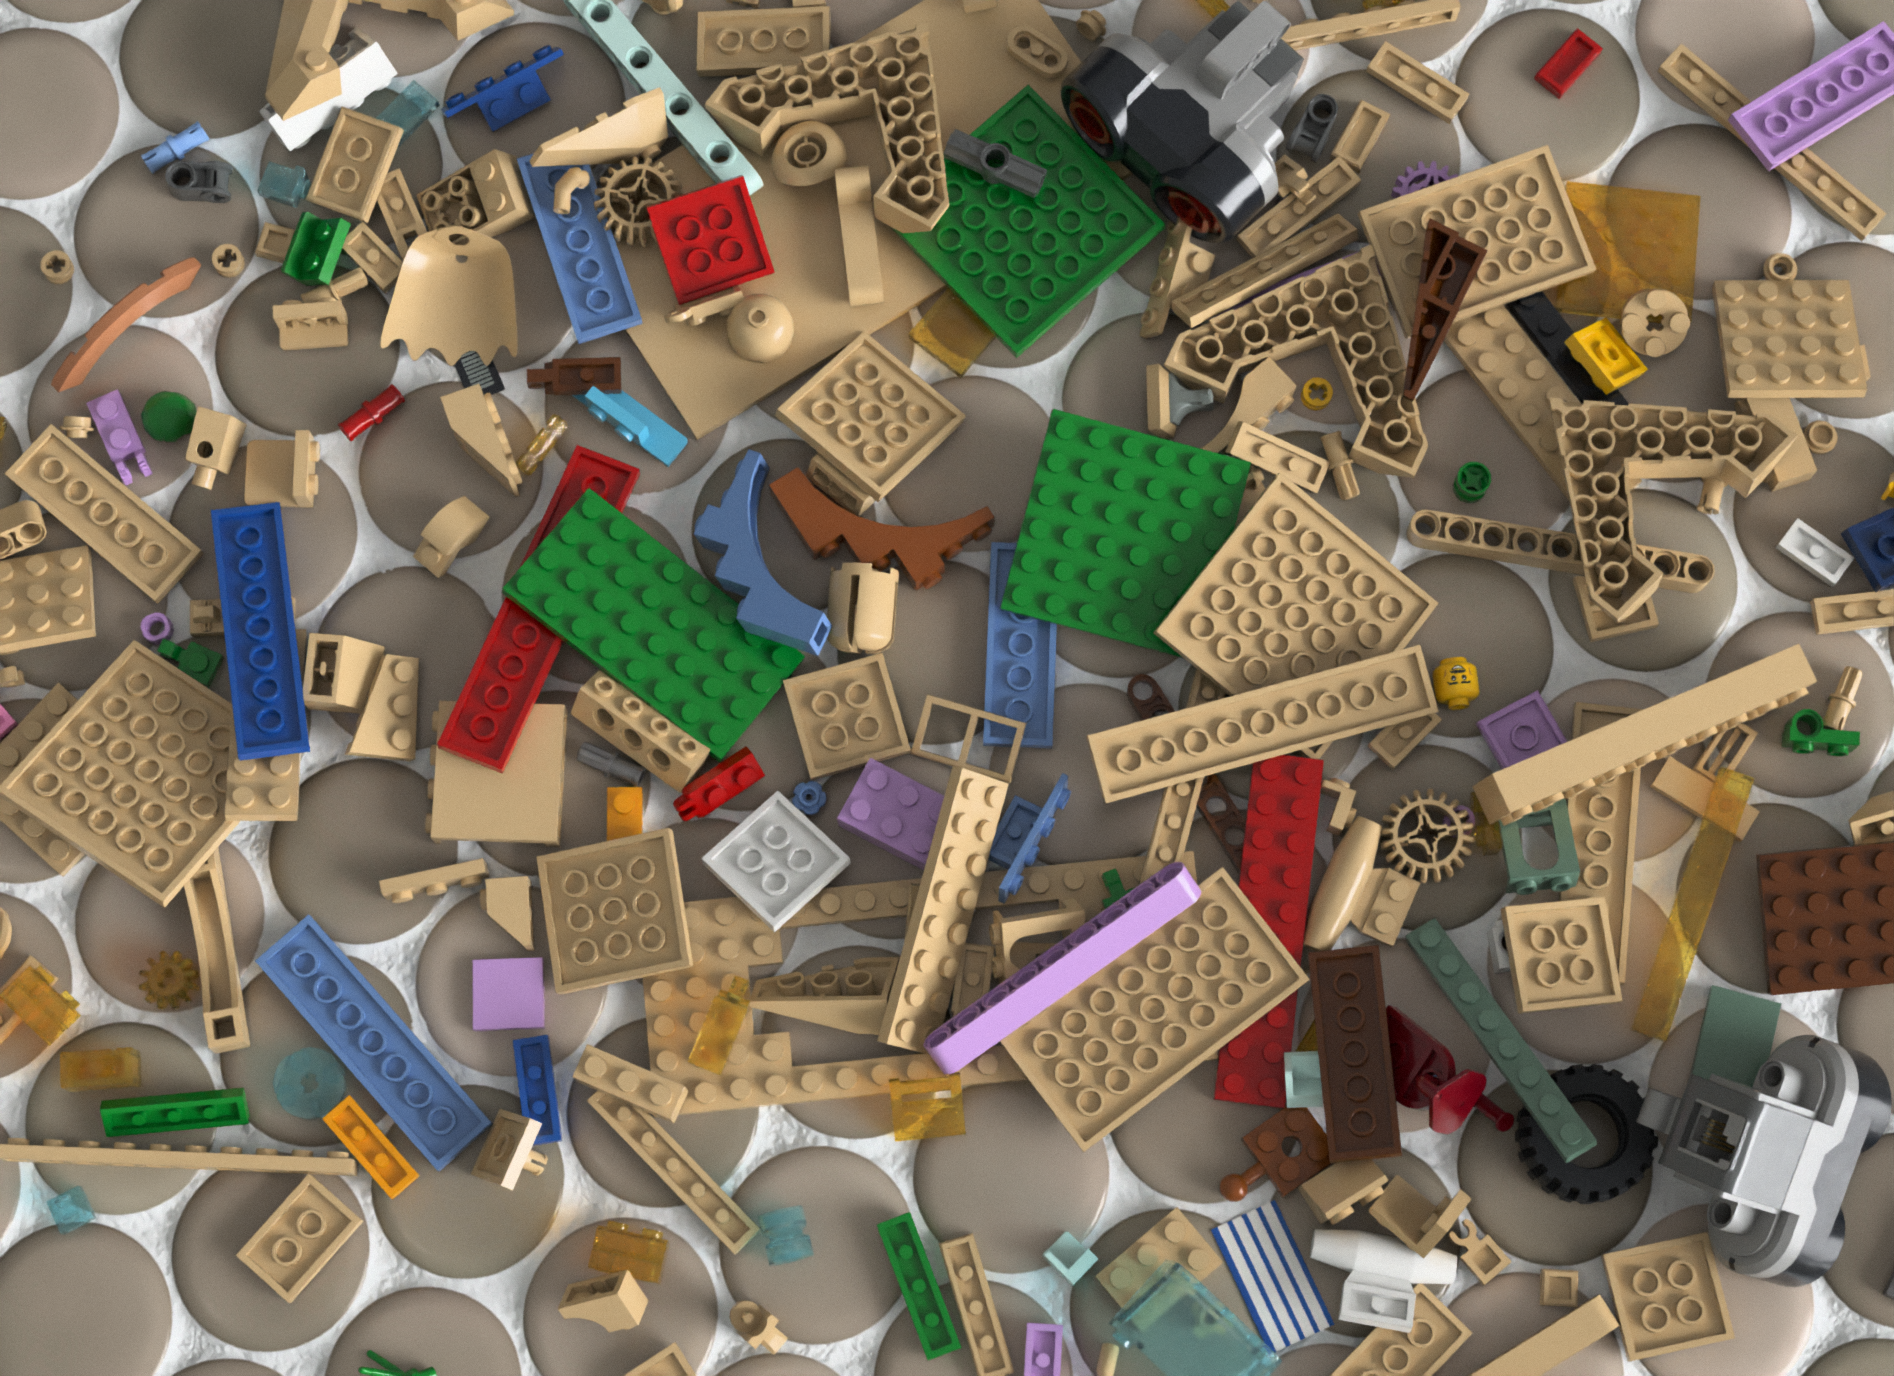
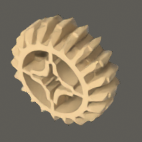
M634 156L632 158L633 165L627 166L626 162L621 160L619 162L620 170L617 171L615 168L609 167L608 173L610 178H600L599 182L603 188H597L595 195L600 196L601 199L594 202V208L597 210V208L604 207L597 215V219L601 223V220L606 217L608 218L604 229L606 231L611 229L612 233L615 232L614 237L616 241L620 242L627 236V244L631 247L636 239H640L641 246L645 247L648 238L652 237L653 241L657 243L650 220L643 222L648 217L646 207L683 195L684 193L680 192L682 189L680 180H674V171L670 169L664 172V163L660 161L652 167V159L647 157L644 164H639L638 158ZM632 182H636L632 187L623 188ZM651 182L659 186L667 195V199H661L659 195L651 193L649 183ZM642 194H644L645 200H641L636 210L634 203H638L640 198H642ZM613 204L620 205L621 209L629 211L630 221L619 217L613 210Z
M1433 789L1427 790L1426 799L1421 798L1419 790H1414V802H1411L1406 795H1402L1400 802L1403 808L1394 803L1389 807L1396 817L1384 815L1382 822L1391 826V828H1382L1381 832L1382 837L1390 838V840L1380 844L1381 850H1393V852L1386 856V862L1389 863L1398 859L1400 862L1394 870L1401 872L1404 866L1409 868L1407 873L1408 879L1414 877L1415 871L1420 872V882L1423 884L1427 881L1428 873H1432L1435 883L1440 882L1441 870H1443L1448 878H1451L1454 875L1451 864L1456 868L1462 869L1465 864L1458 855L1470 857L1472 853L1463 844L1469 845L1475 841L1473 836L1464 835V832L1473 829V823H1461V820L1468 816V811L1462 810L1456 814L1454 810L1457 808L1459 801L1455 799L1449 806L1446 805L1444 802L1447 798V793L1445 792L1441 793L1438 801L1433 800ZM1426 810H1433L1443 816L1446 815L1451 821V825H1437L1433 823ZM1415 811L1417 828L1405 836L1398 837L1399 824L1407 815ZM1423 825L1429 834H1438L1437 837L1432 838L1430 847L1425 839L1416 838L1417 835H1421ZM1455 836L1453 851L1446 858L1438 861L1437 843L1446 840L1447 837ZM1402 847H1416L1420 849L1428 863L1412 859L1404 852Z

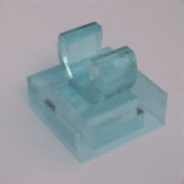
M78 1185L46 1202L60 1233L63 1235L96 1219L82 1186Z

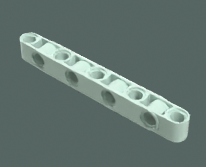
M563 0L570 12L640 95L656 88H661L664 95L667 127L715 183L743 175L749 195L763 187V181L753 166L613 1ZM603 16L608 17V18H607L606 20H604V21H601V22L596 21V20H597L598 18H600V17H603ZM639 63H648L643 68H635ZM680 109L688 110L683 115L674 114L676 111ZM720 156L728 157V159L722 163L714 162V160Z

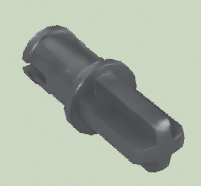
M584 742L578 750V761L604 772V776L607 778L611 775L632 784L634 787H639L644 778L646 768L619 757V752L617 751L610 753L588 742Z

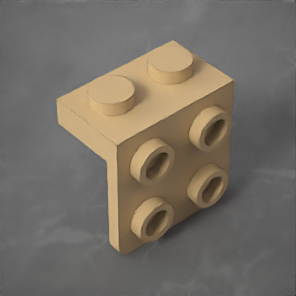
M295 430V440H251L247 444L244 501L248 506L280 502V507L313 508L314 495L318 494V476L315 474V462H319L320 444L318 441H315L309 430Z

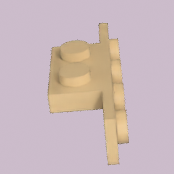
M1194 209L1185 210V220L1178 216L1176 226L1171 221L1167 225V239L1158 257L1159 267L1156 277L1150 286L1149 291L1151 295L1148 306L1141 317L1142 327L1139 336L1145 339L1163 334L1169 310L1172 309L1171 301L1208 282L1215 255L1189 242L1197 211Z

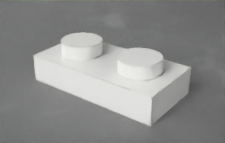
M1799 518L1794 521L1776 546V549L1831 587L1838 582L1854 559L1852 555Z

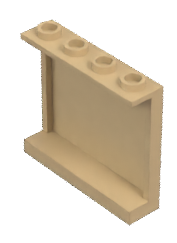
M439 701V711H433L432 730L437 732V743L457 701ZM534 704L503 774L438 749L437 743L436 745H431L430 765L435 766L434 779H429L428 799L433 800L432 813L426 814L425 829L426 834H431L430 837L435 844H441V840L544 843L546 847H560L568 711L564 704Z

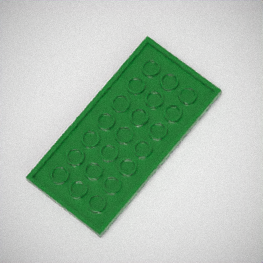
M590 488L585 491L506 583L501 592L617 683L695 740L710 749L709 755L719 763L784 685L783 680L789 679L805 658V655L795 648L746 632L736 619L738 603Z

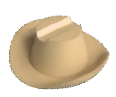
M819 121L799 122L790 126L779 138L772 154V171L775 178L783 184L792 186L814 185L835 176L834 169L844 168L847 160V150L841 137L828 125Z

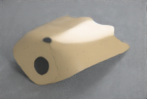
M458 225L438 228L419 235L410 245L403 260L383 326L380 347L386 348L392 341L402 339L406 343L409 355L413 361L418 360L427 349L435 348L442 353L449 366L456 364L461 356L469 351H476L483 363L488 366L498 348L502 345L509 349L513 357H516L517 325L514 280L511 260L506 248L499 241ZM457 233L467 236L470 241L465 245H458L452 243L448 237L451 234ZM432 248L434 252L428 254L424 252V249ZM464 255L468 258L466 262L460 263L457 261L456 256Z

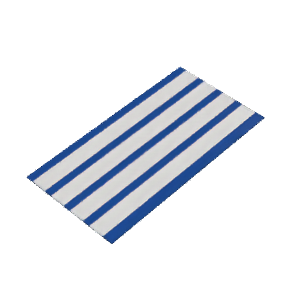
M1275 1200L1211 1230L1270 1355L1334 1325Z

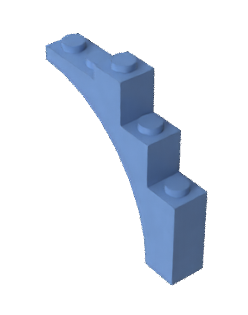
M748 449L744 459L736 467L735 478L730 488L722 495L721 507L707 505L704 513L698 517L695 523L694 535L703 548L724 555L717 562L715 577L724 590L746 597L740 601L736 617L746 632L819 656L832 628V624L824 612L800 602L784 590L771 576L764 563L758 541L757 513L761 490L770 467L761 453Z

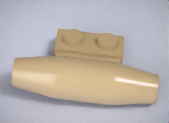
M1357 816L1331 857L1312 901L1305 928L1303 946L1315 952L1331 950L1349 921H1351L1359 933L1389 947L1394 946L1421 882L1408 879L1407 876L1390 868L1373 869L1383 828L1381 825L1364 817Z

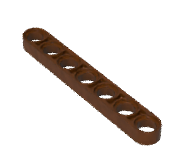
M1140 674L1130 680L1127 687V698L1141 721L1150 719L1158 711H1163L1167 714L1175 712L1153 677L1147 674ZM1137 683H1146L1151 687L1152 695L1150 698L1140 700L1134 696L1133 687ZM1211 774L1207 776V783L1201 787L1196 807L1239 874L1243 842L1239 845L1229 844L1226 841L1225 832L1231 827H1237L1244 833L1246 821L1216 774ZM1212 798H1219L1225 803L1226 811L1220 816L1211 815L1206 808V803Z

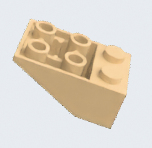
M496 149L417 194L429 231L458 225L486 236L494 237L511 231L536 217L517 162V156ZM457 233L451 234L448 237L452 243L458 245H465L470 241L467 236Z
M476 384L440 397L450 427L460 448L515 497L520 496L517 485L523 483L513 455L506 456L512 450L502 424L499 423L501 419L491 393L484 394L480 384Z

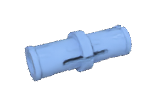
M197 121L172 137L170 134L165 137V142L142 154L141 157L151 173L154 174L157 170L177 158L179 161L185 158V153L210 139Z

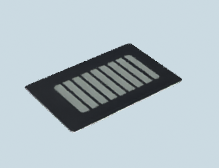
M476 351L466 352L454 364L464 388L480 384L483 393L490 392L491 395L505 389L493 360L486 366Z

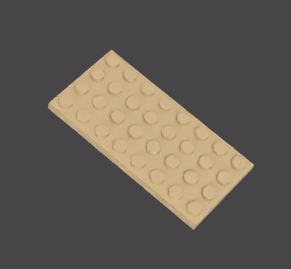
M1223 867L1198 885L1201 889V895L1191 906L999 1041L1083 1153L1310 980Z

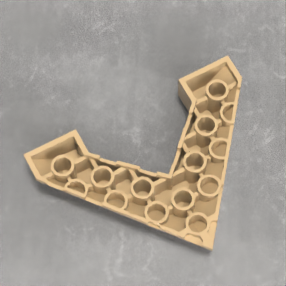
M284 0L265 93L266 100L282 121H285L342 94L340 67L330 56L329 52L331 47L334 46L340 28V20L343 12L346 11L348 2L361 5L362 1L381 4V9L408 13V9L427 12V17L440 19L457 41L513 16L514 10L506 0Z
M928 21L916 24L915 29L898 34L895 30L870 37L868 41L857 44L853 42L801 57V62L782 66L780 63L756 70L755 75L742 79H737L736 76L724 79L705 103V108L736 142L761 156H764L782 132H785L796 123L819 121L828 124L874 115L889 174L873 196L875 218L901 233L926 232L933 229L949 207Z
M1372 244L1361 248L1359 252L1351 256L1331 262L1306 277L1302 276L1253 299L1251 303L1236 310L1231 309L1214 317L1202 326L1178 334L1164 363V366L1192 390L1211 389L1214 400L1224 404L1237 375L1255 369L1267 357L1276 362L1327 344L1361 428L1350 451L1349 459H1353L1354 463L1379 474L1414 478L1428 449L1426 435L1423 433L1419 419L1420 413L1416 399L1411 402L1403 397L1407 367L1393 316H1391L1389 311L1388 298L1382 277L1379 275Z
M1549 397L1548 402L1590 600L1612 619L1619 622L1640 608L1657 590L1663 576V572L1637 551L1636 538H1634L1633 531L1634 516L1629 479L1720 477L1746 498L1769 475L1798 435L1773 415L1757 413L1756 416L1736 415V411L1708 409L1707 412L1687 411L1685 407L1628 403L1627 406L1614 405V402L1591 400L1576 403L1563 402V398Z

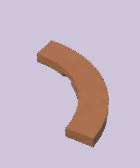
M190 257L160 272L162 276L160 279L149 286L143 282L109 309L86 332L85 337L88 340L77 353L71 351L59 367L51 381V385L56 391L61 392L82 384L100 356L132 323L167 298L189 289L201 267L199 261L195 257Z

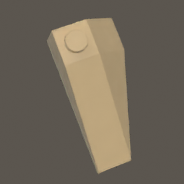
M867 957L854 960L855 966L834 970L833 964L822 966L821 972L804 976L800 972H793L756 980L749 1004L752 1008L857 1034L879 1035L900 958Z

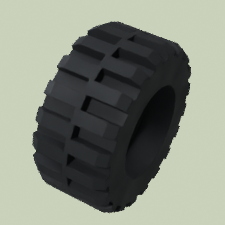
M1572 1065L1567 1069H1560L1551 1074V1078L1570 1104L1578 1101H1590L1608 1112L1618 1132L1617 1149L1605 1164L1598 1167L1584 1168L1571 1162L1566 1164L1532 1115L1523 1106L1518 1112L1516 1119L1519 1125L1518 1130L1515 1131V1142H1518L1521 1151L1517 1152L1520 1162L1525 1161L1529 1169L1526 1173L1532 1181L1537 1179L1542 1184L1541 1189L1549 1195L1554 1193L1559 1196V1200L1569 1203L1572 1201H1577L1580 1204L1604 1202L1627 1192L1632 1186L1638 1184L1644 1177L1643 1173L1645 1170L1651 1167L1654 1160L1652 1152L1658 1147L1659 1137L1654 1136V1129L1636 1122L1645 1097L1642 1098L1637 1092L1640 1087L1633 1080L1629 1082L1622 1078L1623 1073L1615 1069L1611 1071L1604 1070L1603 1065Z

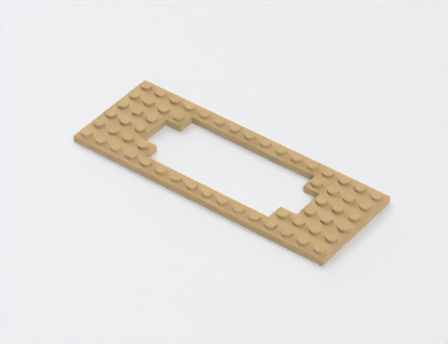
M1194 851L1184 852L1182 863L1197 883ZM1146 856L1024 868L1021 873L1024 876V880L1016 895L1010 893L1005 904L999 902L998 897L999 886L1008 870L988 871L984 873L975 910L1057 901L1059 909H1061V900L1075 898L1084 909L1086 923L1105 910L1102 900L1111 897L1101 877L1103 873L1116 868L1125 891L1139 886ZM922 878L823 888L776 932H773L738 897L684 902L694 967L643 977L650 1071L687 1088L688 1093L678 1115L1028 1079L1002 1045L992 1046L955 1073L944 1074L932 1057L925 1053L793 1066L789 1032L754 1035L753 1012L749 1004L751 990L748 967L783 964L780 929L907 917L910 883L920 884ZM1216 1051L1203 1062L1217 1061L1218 1052Z

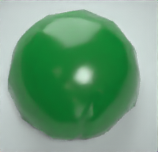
M162 391L151 396L146 401L141 413L144 430L153 439L161 442H177L180 437L191 434L197 410L195 404L185 395L177 392Z

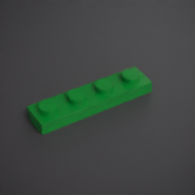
M244 1087L102 1100L100 1105L106 1137L245 1125L249 1123L250 1117Z
M908 1212L877 1224L927 1360L930 1361L960 1349V1342L911 1213Z

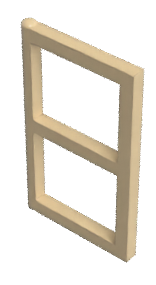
M927 694L910 754L1011 783L1027 723ZM933 704L971 714L959 760L921 750ZM979 717L1017 728L1005 774L966 763Z

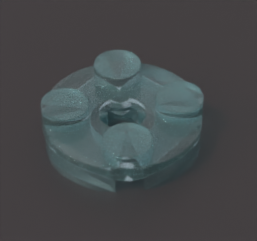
M303 1048L292 1055H288L279 1063L273 1079L274 1092L280 1105L291 1115L306 1120L323 1118L344 1097L346 1091L345 1070L330 1053L319 1048ZM308 1074H315V1081L319 1083L316 1090L312 1089V1093H304L305 1086L301 1084L304 1076L309 1079Z

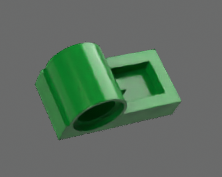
M1811 709L1798 711L1787 721L1782 733V747L1792 748V752L1799 754H1810L1814 750H1826L1829 756L1843 757L1848 756V752L1851 753L1860 745V732L1823 729L1821 716ZM1797 721H1804L1809 725L1811 729L1810 735H1804L1798 731Z

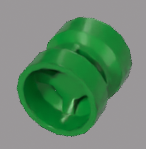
M1479 462L1464 464L1459 469L1453 482L1455 496L1465 503L1480 501L1491 483L1489 469Z

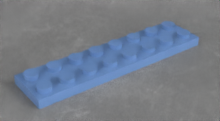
M308 914L255 960L437 1171L440 1172L493 1125L312 916Z

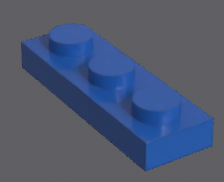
M542 1035L513 1040L522 1116L542 1123L532 1146L561 1142L563 1140L549 1036Z

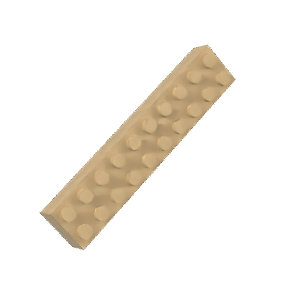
M1797 644L1497 771L1472 787L1489 824L1501 820L1503 826L1533 811L1535 813L1543 810L1555 802L1578 795L1594 785L1595 787L1618 775L1641 768L1655 759L1656 761L1681 748L1690 747L1714 734L1723 733L1744 721H1751L1770 710L1784 707L1796 701V699L1809 694L1806 688L1816 683L1817 680L1800 644Z

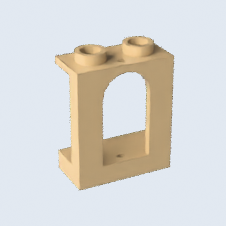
M1076 899L1061 900V909L1008 918H1003L998 910L993 911L994 924L989 925V935L992 945H995L996 957L991 959L994 977L999 978L1003 982L1023 968L1014 965L1009 956L1013 943L1019 938L1063 930L1064 939L1084 925V909Z

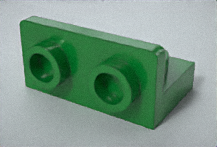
M302 212L281 272L305 286L329 285L351 223L342 218L320 219L310 212Z

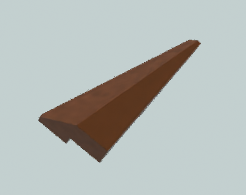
M1431 218L1426 227L1403 397L1411 402L1415 399L1488 251L1458 236L1459 232Z

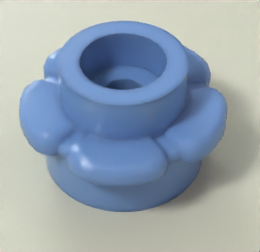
M815 781L802 782L793 791L795 795L792 799L793 805L807 815L819 812V809L825 805L827 800L826 793L822 791V786ZM810 794L813 798L812 800H807L806 796Z

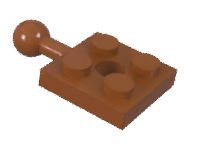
M1286 1106L1242 1137V1142L1257 1163L1241 1175L1236 1173L1226 1175L1221 1180L1220 1193L1227 1201H1241L1247 1195L1248 1186L1266 1174L1283 1198L1331 1164L1327 1135L1308 1108H1287ZM1294 1138L1299 1142L1300 1153L1298 1156L1289 1157L1284 1154L1281 1148L1284 1139Z

